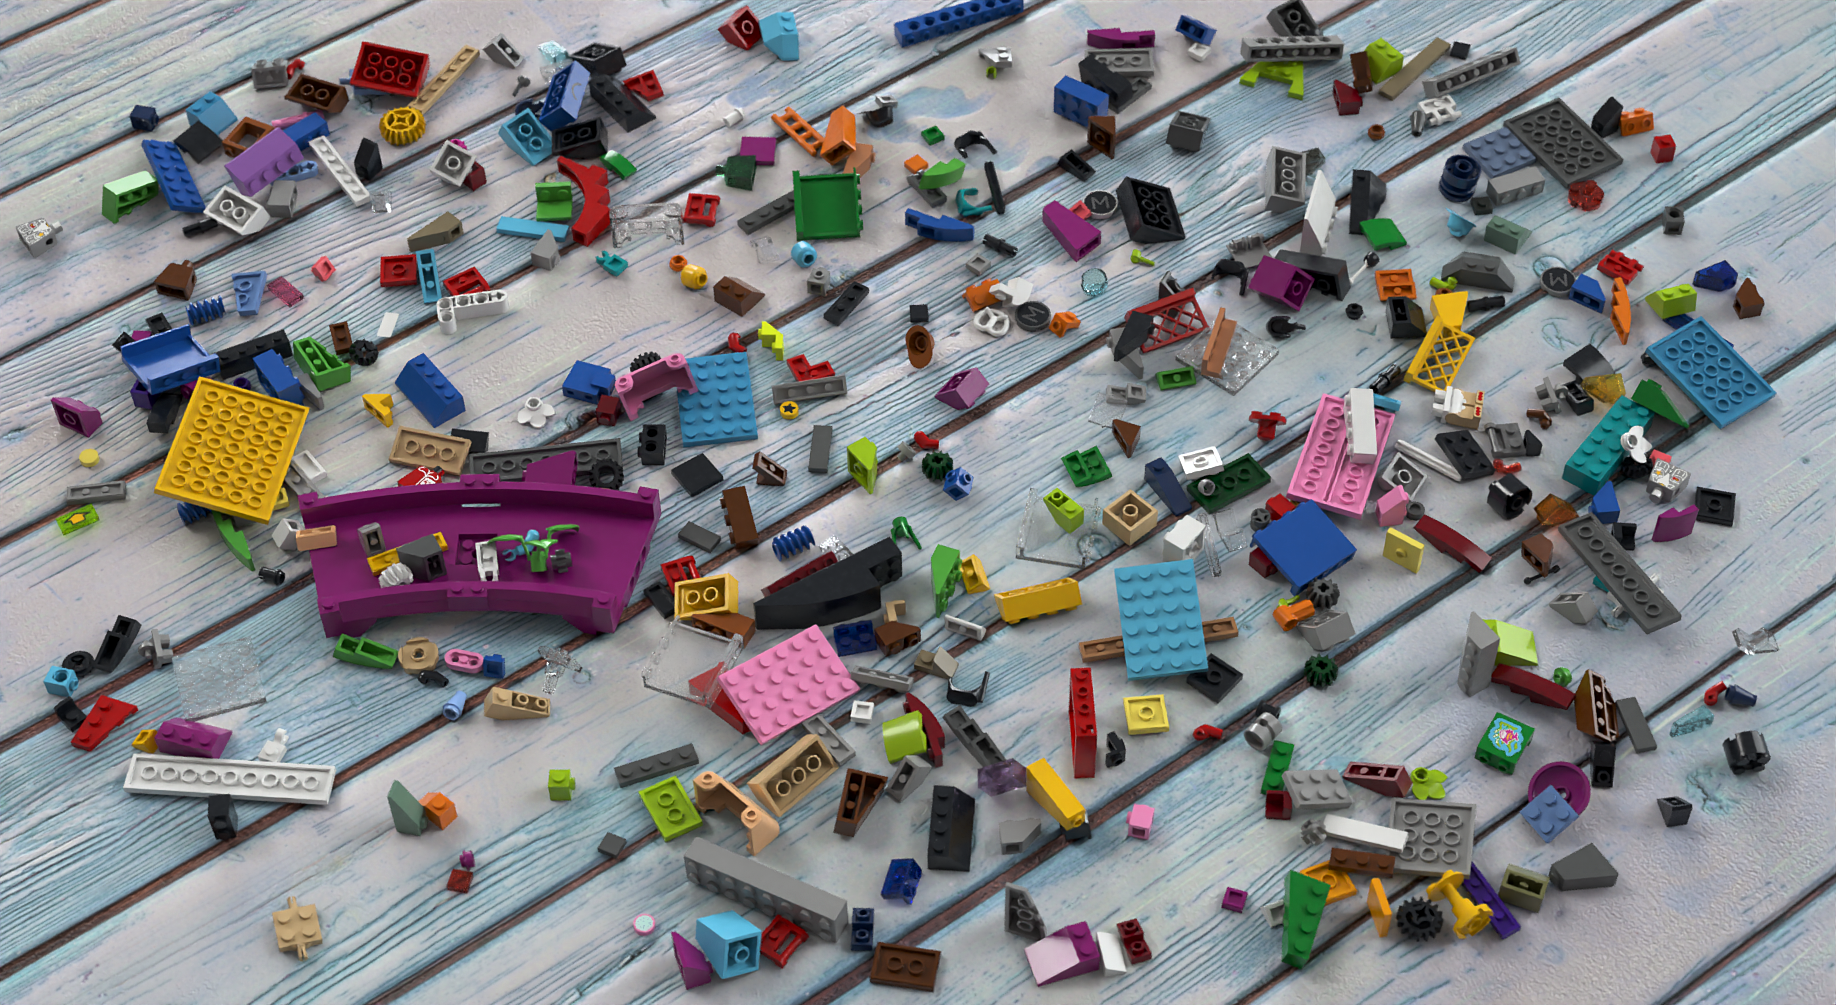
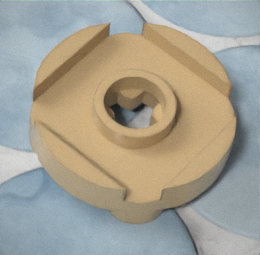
M416 637L408 640L403 648L401 646L398 652V659L405 673L420 674L422 670H435L439 660L437 645L429 642V639ZM418 653H421L422 657L415 658Z

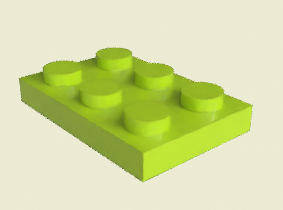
M676 775L638 792L641 801L665 842L703 826L702 819Z

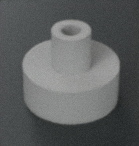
M904 441L898 446L901 452L897 457L901 461L906 457L912 459L917 454Z

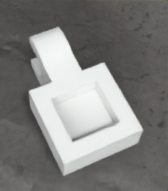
M278 728L274 741L267 740L258 755L259 761L280 763L287 751L286 746H284L289 736L285 735L286 730Z

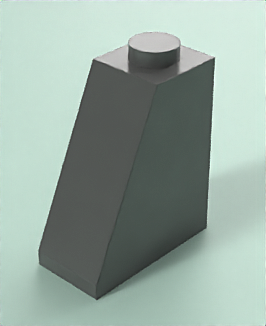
M1590 843L1553 863L1548 876L1552 884L1557 885L1561 891L1613 887L1616 884L1619 873L1597 847Z

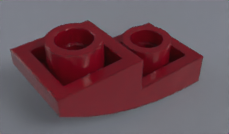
M1137 918L1117 923V929L1131 965L1152 960V953L1144 939V932Z

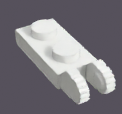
M488 541L475 543L478 572L481 581H487L486 576H493V581H499L496 543L493 542L490 545H487Z

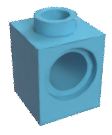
M51 666L43 681L48 693L64 697L71 696L79 685V680L74 670Z

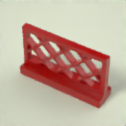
M1194 288L1127 311L1124 316L1126 323L1132 311L1151 316L1157 315L1163 318L1161 325L1155 324V328L1159 329L1156 337L1153 335L1149 336L1150 339L1154 340L1153 345L1147 348L1144 344L1140 346L1142 354L1209 330V326L1195 298ZM1192 302L1195 309L1193 314L1183 310L1186 304ZM1173 309L1180 312L1177 320L1167 316L1169 310ZM1181 314L1191 317L1189 325L1179 321ZM1165 319L1175 323L1172 331L1162 327ZM1193 319L1200 321L1203 327L1199 329L1192 327ZM1177 324L1187 328L1185 334L1181 335L1174 332ZM1160 331L1171 334L1169 340L1164 341L1158 338Z

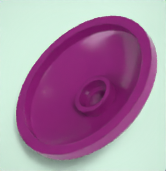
M1557 761L1544 765L1533 775L1528 787L1529 803L1547 787L1552 785L1560 795L1566 793L1564 800L1578 815L1582 814L1586 809L1591 797V786L1586 774L1578 766L1569 762Z

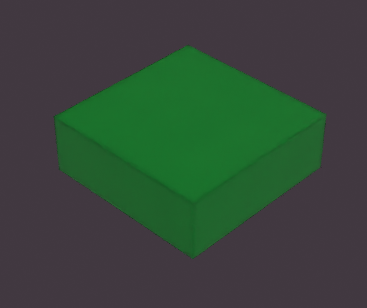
M936 125L921 131V136L929 146L945 140V135Z

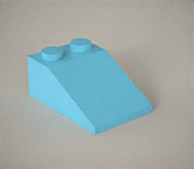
M529 108L502 124L498 132L499 136L509 148L532 166L552 155V137Z

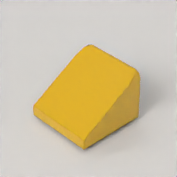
M155 729L141 730L133 741L132 747L150 754L155 753L158 748L155 741L157 731Z

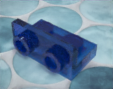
M862 620L833 627V638L838 657L877 650L872 620Z
M913 858L891 859L880 894L883 899L902 898L907 905H912L919 880L922 877V869Z

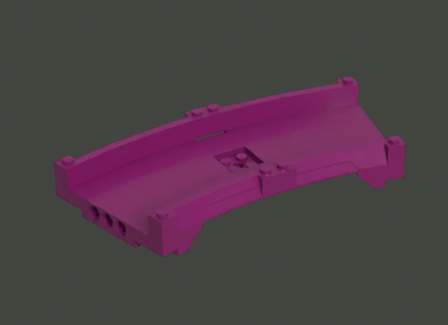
M461 474L460 482L390 487L318 498L317 492L297 495L305 530L332 525L336 526V546L309 550L318 595L317 603L326 638L340 636L341 634H346L353 638L360 637L377 622L378 618L458 611H510L560 615L562 619L583 633L596 635L597 631L614 634L623 609L628 606L650 551L651 539L662 514L659 489L640 486L637 493L567 484L501 482L499 474ZM463 504H500V506L463 507ZM374 522L378 523L381 527L386 551L416 541L424 536L441 532L448 546V550L442 552L447 574L431 581L413 578V582L409 585L381 588L378 578L382 574L373 576L367 562L369 557H367L360 543L357 529ZM561 524L579 526V532L573 529L559 530L551 535V539H556L558 542L549 546L546 571L531 572V561H527L526 554L516 555L513 561L505 560L511 557L512 553L508 552L506 555H503L502 552L505 549H515V547L522 545L521 542L514 540L495 541L499 581H493V576H486L487 581H481L478 572L475 543L489 541L495 537L507 534L523 535L525 540L529 530H536L540 535V541L547 539L549 530L546 531V528ZM535 546L533 550L529 552L530 555H532L533 551H537V546ZM564 549L565 553L570 552L572 567H567L568 572L559 573L558 569L553 570L550 555H555V550Z

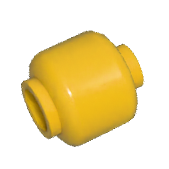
M689 264L681 272L682 284L692 289L702 288L708 279L705 269L697 265Z

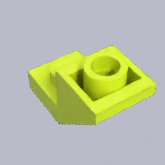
M762 321V329H758V340H762V347H772V353L776 354V361H783V334L766 321Z

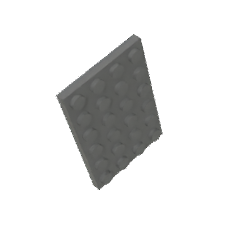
M1559 97L1505 120L1503 123V127H1507L1566 189L1623 163V158Z

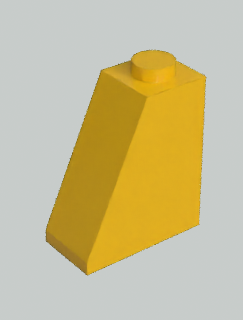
M1468 292L1433 295L1430 310L1434 320L1436 316L1443 318L1442 322L1461 331ZM1442 329L1443 339L1452 337L1450 332Z

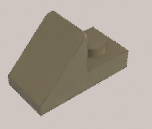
M940 646L936 654L921 649L914 663V669L948 680L949 677L953 678L959 666V663Z

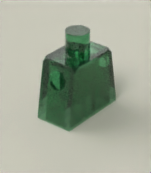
M756 155L729 156L726 166L716 165V176H725V185L728 187L752 191L757 170Z

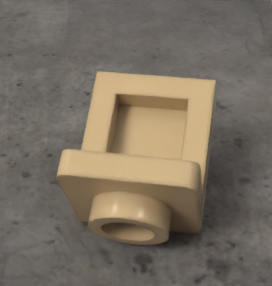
M905 600L885 602L886 614H883L884 624L890 621L897 622L896 616L906 614Z

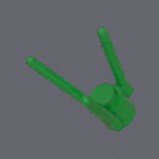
M902 516L895 518L892 521L893 528L890 530L893 542L896 544V535L900 537L906 536L907 539L911 536L918 549L921 550L922 547L911 526H909L907 519Z

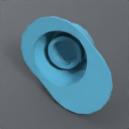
M1446 208L1450 212L1447 227L1452 235L1461 237L1462 235H1467L1473 227H1477L1472 222Z

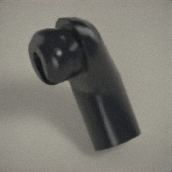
M422 670L418 676V681L422 684H427L428 680H433L441 687H445L449 682L438 671Z

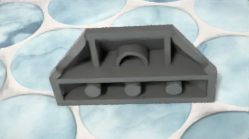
M1464 251L1445 264L1441 274V281L1443 282L1448 281L1449 277H1454L1458 281L1457 284L1513 293L1515 277L1502 259L1497 256Z

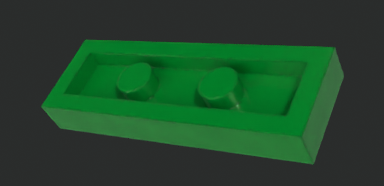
M1274 740L1260 794L1266 795L1267 790L1283 791L1285 783L1282 774L1289 769L1294 744Z

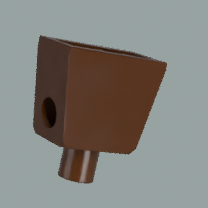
M184 260L182 265L170 263L154 280L157 293L189 301L197 282L193 268L194 264L189 260Z

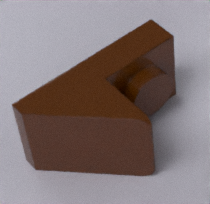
M757 452L754 455L752 467L753 470L758 472L756 484L784 486L787 470L762 452Z

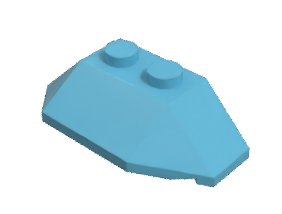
M776 12L759 20L764 45L774 54L778 55L782 61H799L798 31L793 12Z

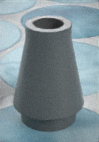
M1416 110L1410 116L1411 134L1415 137L1422 135L1427 121L1425 112Z

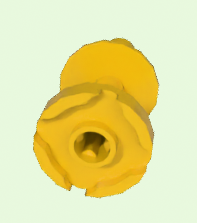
M1448 870L1442 875L1441 880L1428 886L1426 892L1431 902L1441 901L1444 898L1448 899L1453 906L1452 913L1458 919L1453 926V931L1459 939H1466V934L1469 933L1473 936L1485 928L1491 921L1489 916H1493V912L1487 904L1474 906L1468 898L1463 899L1457 891L1463 882V874Z

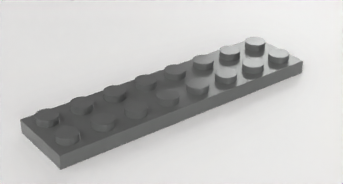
M620 438L469 454L470 474H499L501 482H522L523 470L527 469V464L571 450L576 451L578 459L576 476L589 475V470L592 469L591 466L595 465L597 460L602 461L603 458L618 462L623 471ZM604 470L600 474L612 472L609 470Z
M1592 512L1559 525L1558 531L1646 634L1681 621L1682 615Z

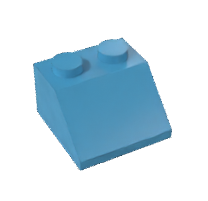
M211 91L185 110L189 125L192 126L199 121L217 135L238 120L226 102Z

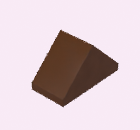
M1113 419L1112 434L1127 458H1131L1140 440L1141 426Z

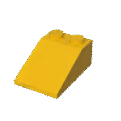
M729 573L675 582V620H691L692 614L738 613V581Z

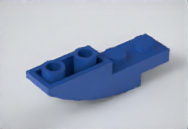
M910 208L905 211V225L917 229V235L949 242L974 240L973 225L945 215L938 219Z

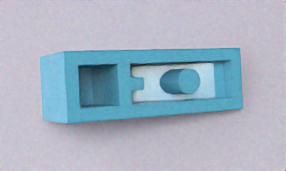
M434 249L416 251L424 304L437 302L442 298Z

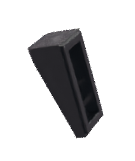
M1072 149L1062 155L1057 164L1083 182L1096 173Z
M1575 380L1562 384L1570 391L1565 398L1577 416L1594 410V399Z

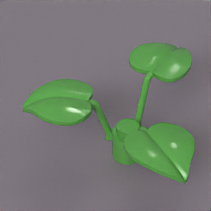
M561 524L546 528V531L549 530L547 539L540 541L531 540L525 542L523 535L507 534L489 540L487 545L495 541H519L527 555V561H531V572L546 571L549 546L558 542L556 539H551V535L559 530L573 529L579 532V526ZM526 544L537 546V551H533L532 555H530Z

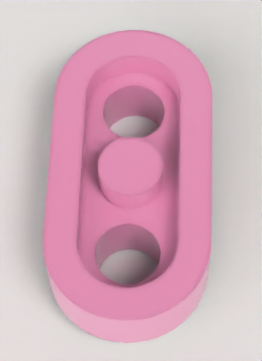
M452 649L445 654V663L449 669L467 673H478L483 670V656L479 653Z

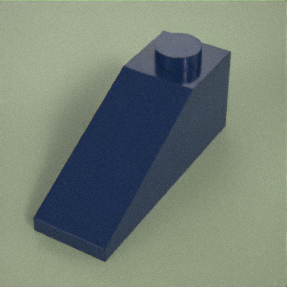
M1162 457L1145 464L1144 480L1175 517L1192 509L1172 469Z

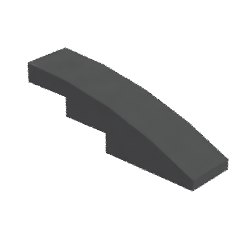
M961 705L943 715L942 718L956 737L992 776L1009 766V763L987 732L983 733L975 720H970Z

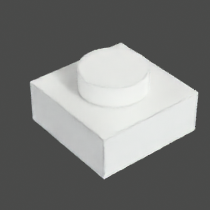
M1196 42L1188 49L1187 55L1202 62L1211 53V48Z
M854 700L851 722L871 724L874 703Z

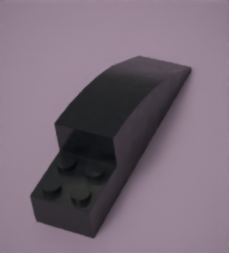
M887 537L753 603L756 629H807L814 625L820 627L848 621L881 609V588L902 577L901 550L890 537Z

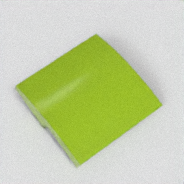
M918 710L882 723L884 745L890 764L903 760L904 756L918 755L926 752V734L922 731V714Z

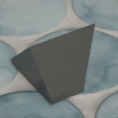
M1170 271L1166 272L1159 283L1158 300L1184 290L1177 283V279L1171 276L1172 273Z

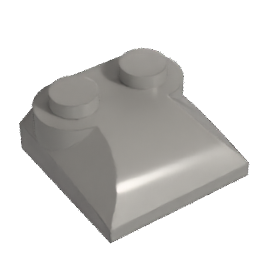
M1398 452L1386 465L1377 482L1379 487L1386 492L1391 491L1398 485H1402L1404 492L1408 493L1409 502H1411L1428 475Z

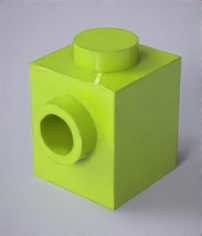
M570 769L549 770L548 790L551 801L571 800L572 790H575V778H572Z

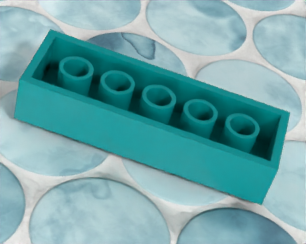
M1621 395L1566 462L1562 479L1595 496L1618 469L1624 458L1630 454L1622 447L1621 436L1628 433L1633 426L1643 427L1644 436L1652 426L1655 412Z

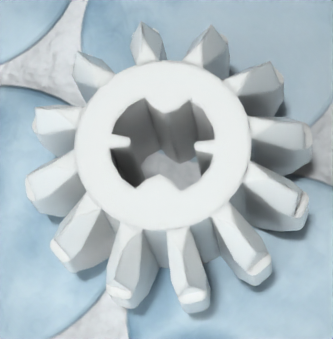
M401 562L398 564L394 563L391 567H387L385 571L381 572L382 575L378 578L380 587L409 585L414 580L412 571Z

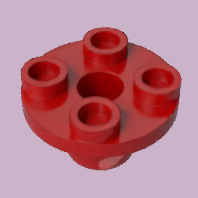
M1251 411L1249 421L1258 424L1257 438L1260 440H1274L1276 426L1286 425L1287 419L1281 416V413L1270 412L1269 415H1262L1263 412Z

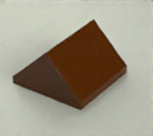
M1115 116L1088 117L1087 143L1113 160L1115 158L1116 140Z

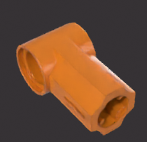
M1305 599L1289 607L1281 605L1274 610L1272 615L1284 631H1289L1298 622L1315 615L1313 603Z

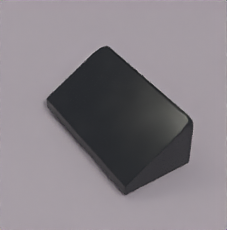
M452 428L450 436L471 441L469 451L481 453L488 451L489 432Z

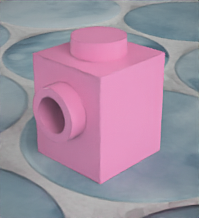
M1134 804L1132 812L1128 811L1126 823L1129 824L1128 836L1149 840L1155 808Z

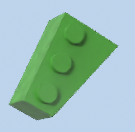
M145 170L104 184L102 215L116 224L119 222L120 217L125 214H131L133 208L138 205H144L158 195L159 183L157 178Z
M312 337L293 341V357L303 373H307L318 391L351 382V365L341 362L337 355L330 354L326 351V347Z

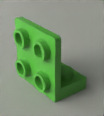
M571 181L535 184L537 196L536 221H565L572 219L573 195Z

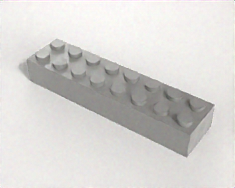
M697 836L684 855L686 875L692 883L702 884L713 892L723 893L729 899H737L750 908L755 907L762 910L769 916H777L779 914L806 932L818 934L824 940H832L837 943L848 924L847 900Z

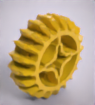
M400 106V108H394L392 111L388 110L387 114H383V117L380 118L379 123L382 138L386 142H390L391 145L396 143L397 146L400 144L405 146L407 143L412 144L413 141L417 142L418 138H422L426 129L423 114L419 110H415L414 107L409 109L408 106L405 108Z

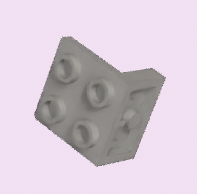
M275 58L271 62H267L266 59L257 60V63H254L251 68L254 89L289 85L286 71L288 60H284V58Z

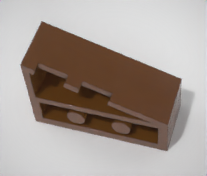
M745 485L722 490V497L719 500L721 509L725 513L726 527L729 526L730 533L728 535L730 543L734 544L735 550L758 545L759 538Z
M851 768L847 769L833 833L849 837L855 836L885 791L888 777Z

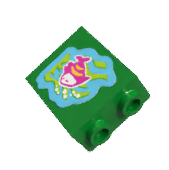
M1497 712L1480 740L1474 758L1503 773L1512 775L1526 746L1530 745L1535 729Z

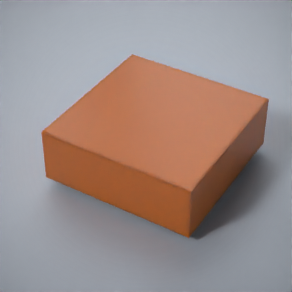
M916 154L904 162V167L913 174H917V171L927 169L929 164Z

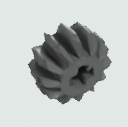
M1324 577L1321 580L1315 578L1313 582L1308 584L1306 590V598L1313 603L1314 609L1320 607L1323 610L1326 607L1330 610L1332 605L1336 606L1340 596L1337 583H1332V579L1327 581Z

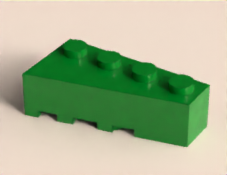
M1290 870L1284 879V927L1281 962L1302 969L1309 959L1331 885Z

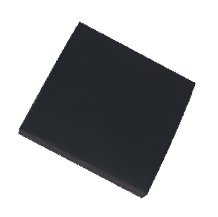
M199 121L173 140L184 154L188 153L198 164L221 147L223 141L215 132Z
M1591 344L1583 347L1563 362V366L1576 376L1575 381L1588 392L1615 375V371L1609 362Z

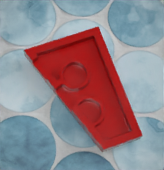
M101 695L71 740L72 747L91 752L109 736L108 733L116 726L120 727L124 723L125 718L130 714L134 715L138 711L137 706Z

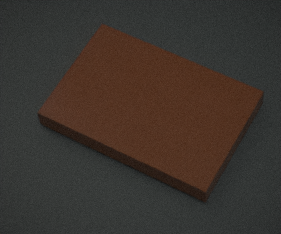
M877 942L869 979L870 983L934 992L941 951Z

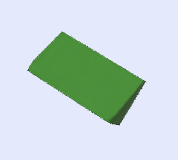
M1193 366L1161 371L1155 374L1160 391L1197 384Z

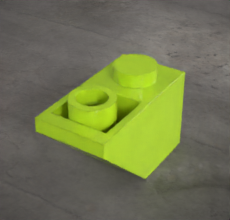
M1056 488L1043 497V501L1055 522L1069 534L1084 524V509L1060 489Z

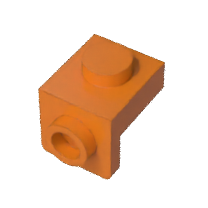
M1070 311L1055 313L1049 329L1061 338L1067 329L1078 328L1081 321Z

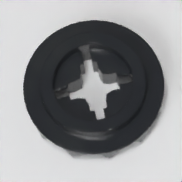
M365 338L363 340L357 339L349 348L350 358L361 366L372 365L376 362L379 355L377 346L372 341H366ZM363 347H365L367 352L365 357L363 352H361Z
M1645 454L1646 462L1638 463L1640 464L1638 469L1634 465L1636 461L1632 459L1631 455L1630 457H1625L1624 462L1621 463L1622 472L1630 478H1642L1651 472L1653 468L1652 459Z
M76 651L69 654L63 660L62 668L74 670L77 677L81 676L84 678L85 674L91 673L95 660L86 651ZM74 664H82L83 667H75Z

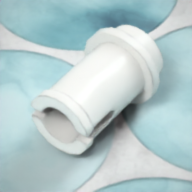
M736 108L723 121L730 128L739 120H744L746 114L742 108Z

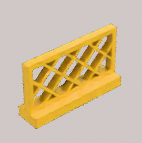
M1436 316L1403 381L1409 384L1412 381L1433 392L1436 389L1443 390L1436 386L1435 382L1444 381L1446 387L1443 391H1446L1447 386H1451L1475 340V337L1442 322L1443 318ZM1442 329L1450 332L1452 337L1443 339ZM1463 338L1469 341L1466 346L1460 347L1458 339ZM1454 341L1456 348L1448 350L1445 342ZM1442 344L1444 351L1436 353L1433 346ZM1458 352L1461 359L1453 361L1450 353ZM1446 355L1449 362L1441 364L1438 356ZM1434 358L1437 365L1428 367L1426 359ZM1451 366L1453 373L1445 375L1443 368ZM1439 369L1441 376L1433 378L1430 371ZM1427 372L1429 379L1422 380L1417 376L1419 373Z

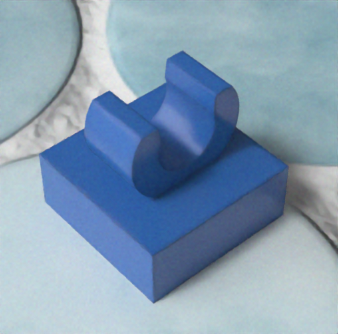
M493 654V656L485 655L483 659L484 676L503 679L505 676V658H502L500 654Z

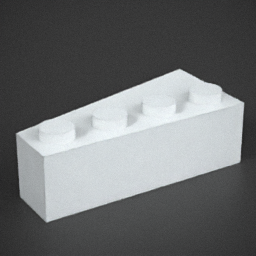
M1350 388L1348 395H1345L1343 406L1346 438L1348 440L1347 455H1350L1351 463L1374 464L1377 456L1373 389Z

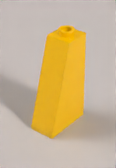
M1045 758L1026 766L1028 794L1067 831L1085 822V808Z

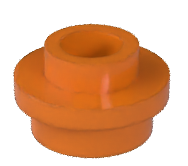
M675 255L670 260V268L673 271H682L687 266V260L682 255Z

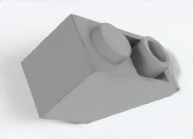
M1041 818L999 822V839L1002 855L1023 853L1041 834Z

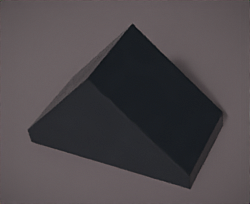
M1678 796L1657 799V804L1666 827L1687 825L1693 809L1691 803Z

